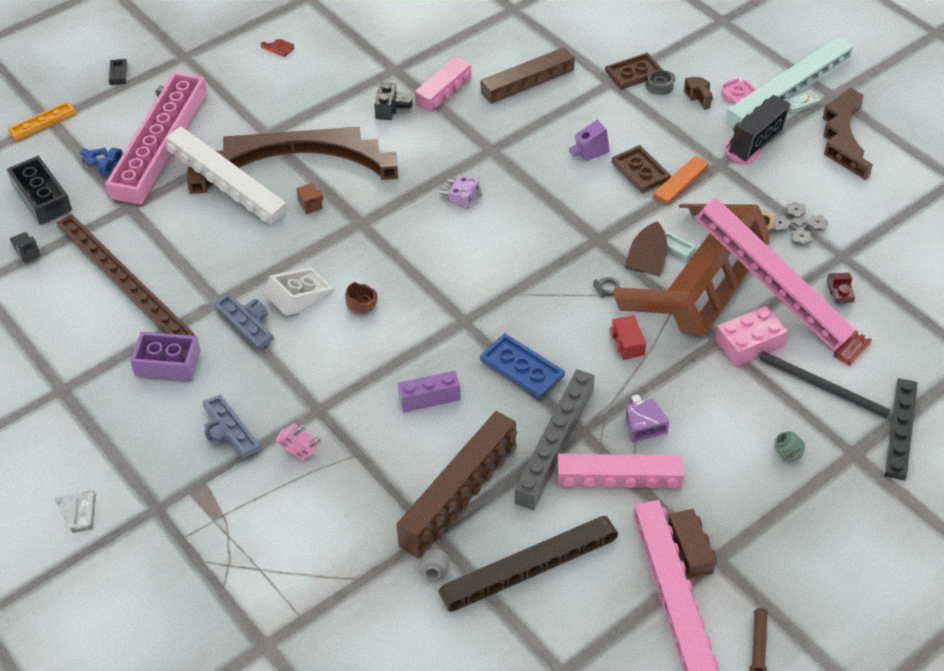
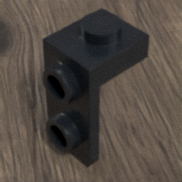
M27 232L10 238V242L24 263L41 256L36 240L33 236L29 237Z

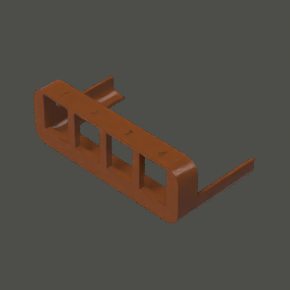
M684 203L680 204L679 208H688L691 215H698L707 204ZM724 204L758 238L768 245L769 232L758 205ZM709 233L668 290L616 287L613 295L620 311L673 314L681 333L705 335L745 279L749 270L738 259L731 267L728 259L731 253ZM722 267L725 278L715 290L712 279ZM704 290H706L709 300L699 313L695 303Z

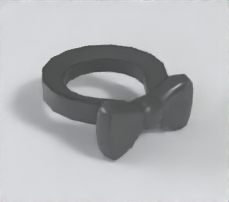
M604 277L599 281L595 279L593 286L602 298L605 295L612 296L614 290H605L601 285L609 281L620 288V283L617 279L613 277Z

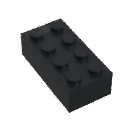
M774 94L769 99H765L751 114H747L741 122L736 123L733 128L734 135L729 143L731 145L729 152L745 162L748 161L754 153L762 149L783 130L791 104Z
M39 155L6 169L12 186L39 225L72 211L67 193Z

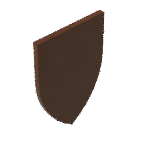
M658 221L642 229L635 237L630 247L625 268L657 276L661 275L668 245L666 234Z

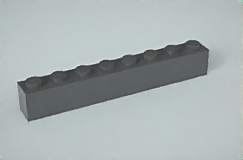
M576 369L515 488V504L531 510L535 509L558 463V454L563 453L594 390L595 375Z

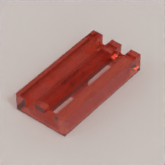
M855 330L834 352L833 357L851 366L871 344L872 339H865V335H858L859 332ZM856 339V341L843 353V351ZM860 343H863L849 359H846Z

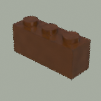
M694 509L669 514L668 525L672 527L673 541L678 544L679 556L681 561L684 562L688 578L713 573L714 566L717 564V557L715 552L710 550L708 535L703 533L701 518L696 516Z

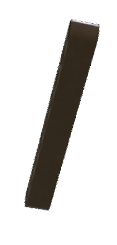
M600 516L441 586L438 593L448 611L459 610L605 546L618 537V531L607 516Z

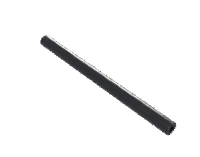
M763 351L760 356L761 361L884 418H887L890 414L891 409Z

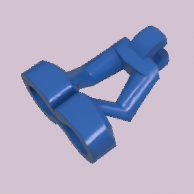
M114 147L109 152L106 148L90 151L83 148L79 154L83 155L82 161L84 163L97 166L101 176L110 177L121 159L123 151ZM104 155L105 158L99 161L96 159V156Z

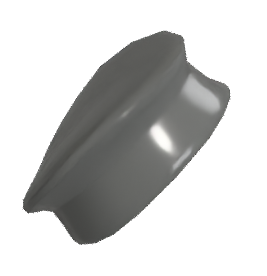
M656 70L648 76L645 86L649 91L655 93H670L674 89L675 75L670 71Z

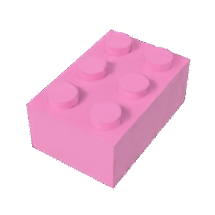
M764 306L718 325L715 342L735 367L760 357L763 351L770 353L784 347L788 331L768 307Z

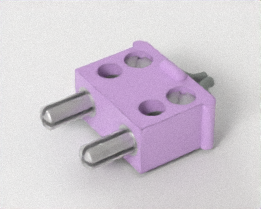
M460 175L458 179L450 177L447 179V183L453 184L450 190L442 188L439 190V194L448 196L450 203L458 204L465 208L477 197L483 195L479 178L475 179Z

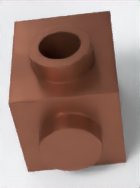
M313 183L296 188L298 202L306 214L322 209L323 195L320 190L316 189Z

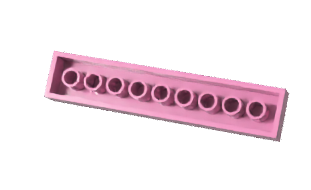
M173 72L106 181L105 185L109 199L139 205L143 204L171 156V153L166 149V137L180 126L184 129L188 127L207 94L204 77Z

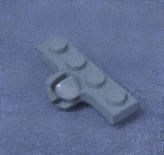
M229 292L214 303L216 309L257 349L261 350L274 340L273 335L261 324V321L268 316V311H266L265 306L261 302L258 303V299H253L243 306Z
M221 394L203 401L204 409L213 419L204 425L205 436L207 440H211L209 441L210 444L217 445L224 441H229L242 458L260 451V444Z

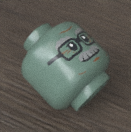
M787 431L780 433L776 437L774 449L785 461L792 462L803 456L805 443L797 434Z

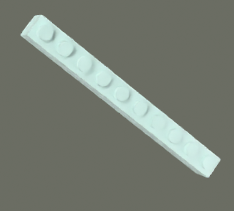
M840 37L830 41L813 54L797 62L790 69L776 76L770 82L753 91L747 97L730 106L726 112V122L734 127L737 122H741L747 114H751L757 106L759 107L765 99H769L773 94L783 100L797 95L850 60L854 46Z

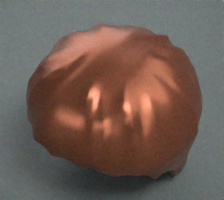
M353 282L347 287L345 301L350 311L365 314L372 311L377 304V292L370 286Z

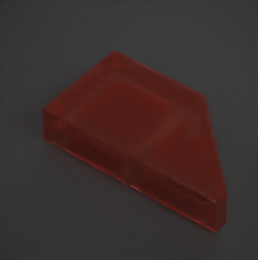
M277 39L271 43L261 42V48L286 57L294 49V44Z

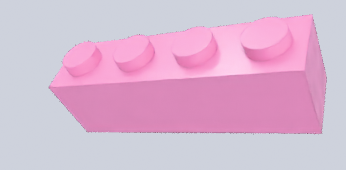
M457 57L452 59L415 91V104L432 112L471 78V64Z

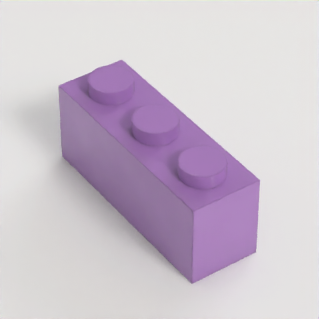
M456 371L398 383V394L403 413L461 400L460 383Z

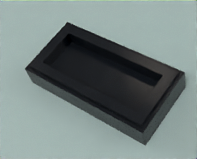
M127 59L110 60L109 84H126Z

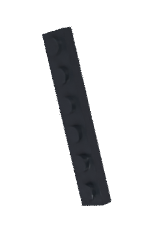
M897 379L884 477L906 480L918 385L916 381Z

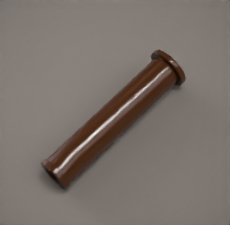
M764 608L754 610L752 665L749 666V671H768L765 666L768 610Z

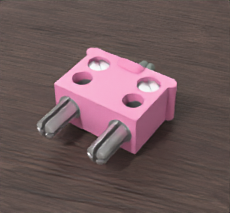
M293 423L286 429H282L275 441L285 448L287 452L304 462L307 457L314 453L321 439L319 437L313 438L305 432L303 425L297 426Z

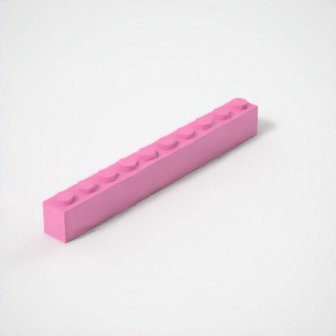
M716 197L696 216L695 219L833 351L838 349L854 333L855 329Z
M659 500L635 504L633 517L683 671H717L718 662L715 656L712 657L710 651L712 649L711 641L704 633V620L697 613L698 603L696 598H692L691 582L689 579L686 580L684 562L680 561L678 557L679 547L677 543L673 542V530L671 525L667 524L666 509L662 508Z

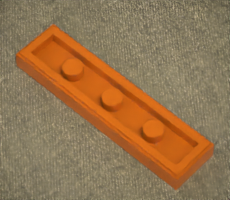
M694 156L653 193V198L668 205L708 169L709 163Z

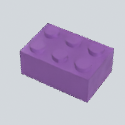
M140 332L130 361L134 375L192 381L201 352L197 336Z

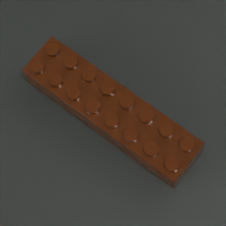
M495 411L396 523L398 545L401 549L420 559L423 553L432 547L434 541L442 537L445 528L449 524L454 523L457 514L461 510L466 509L470 499L480 492L482 485L486 481L488 482L492 478L494 471L504 464L505 458L509 453L512 454L517 447L516 421L498 411Z

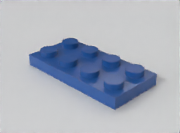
M506 333L480 355L481 362L539 399L543 398L565 376V370Z

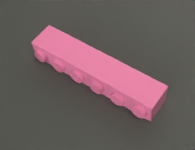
M558 454V486L682 488L684 477L682 455Z

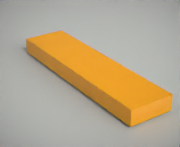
M66 101L7 129L17 142L76 115V110Z

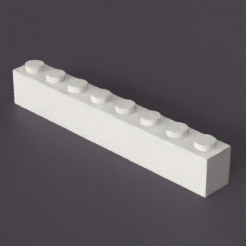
M182 126L166 137V149L171 154L176 155L183 163L191 166L195 172L206 177L209 182L214 183L221 191L229 194L236 202H240L248 211L259 216L262 221L272 225L285 214V201Z

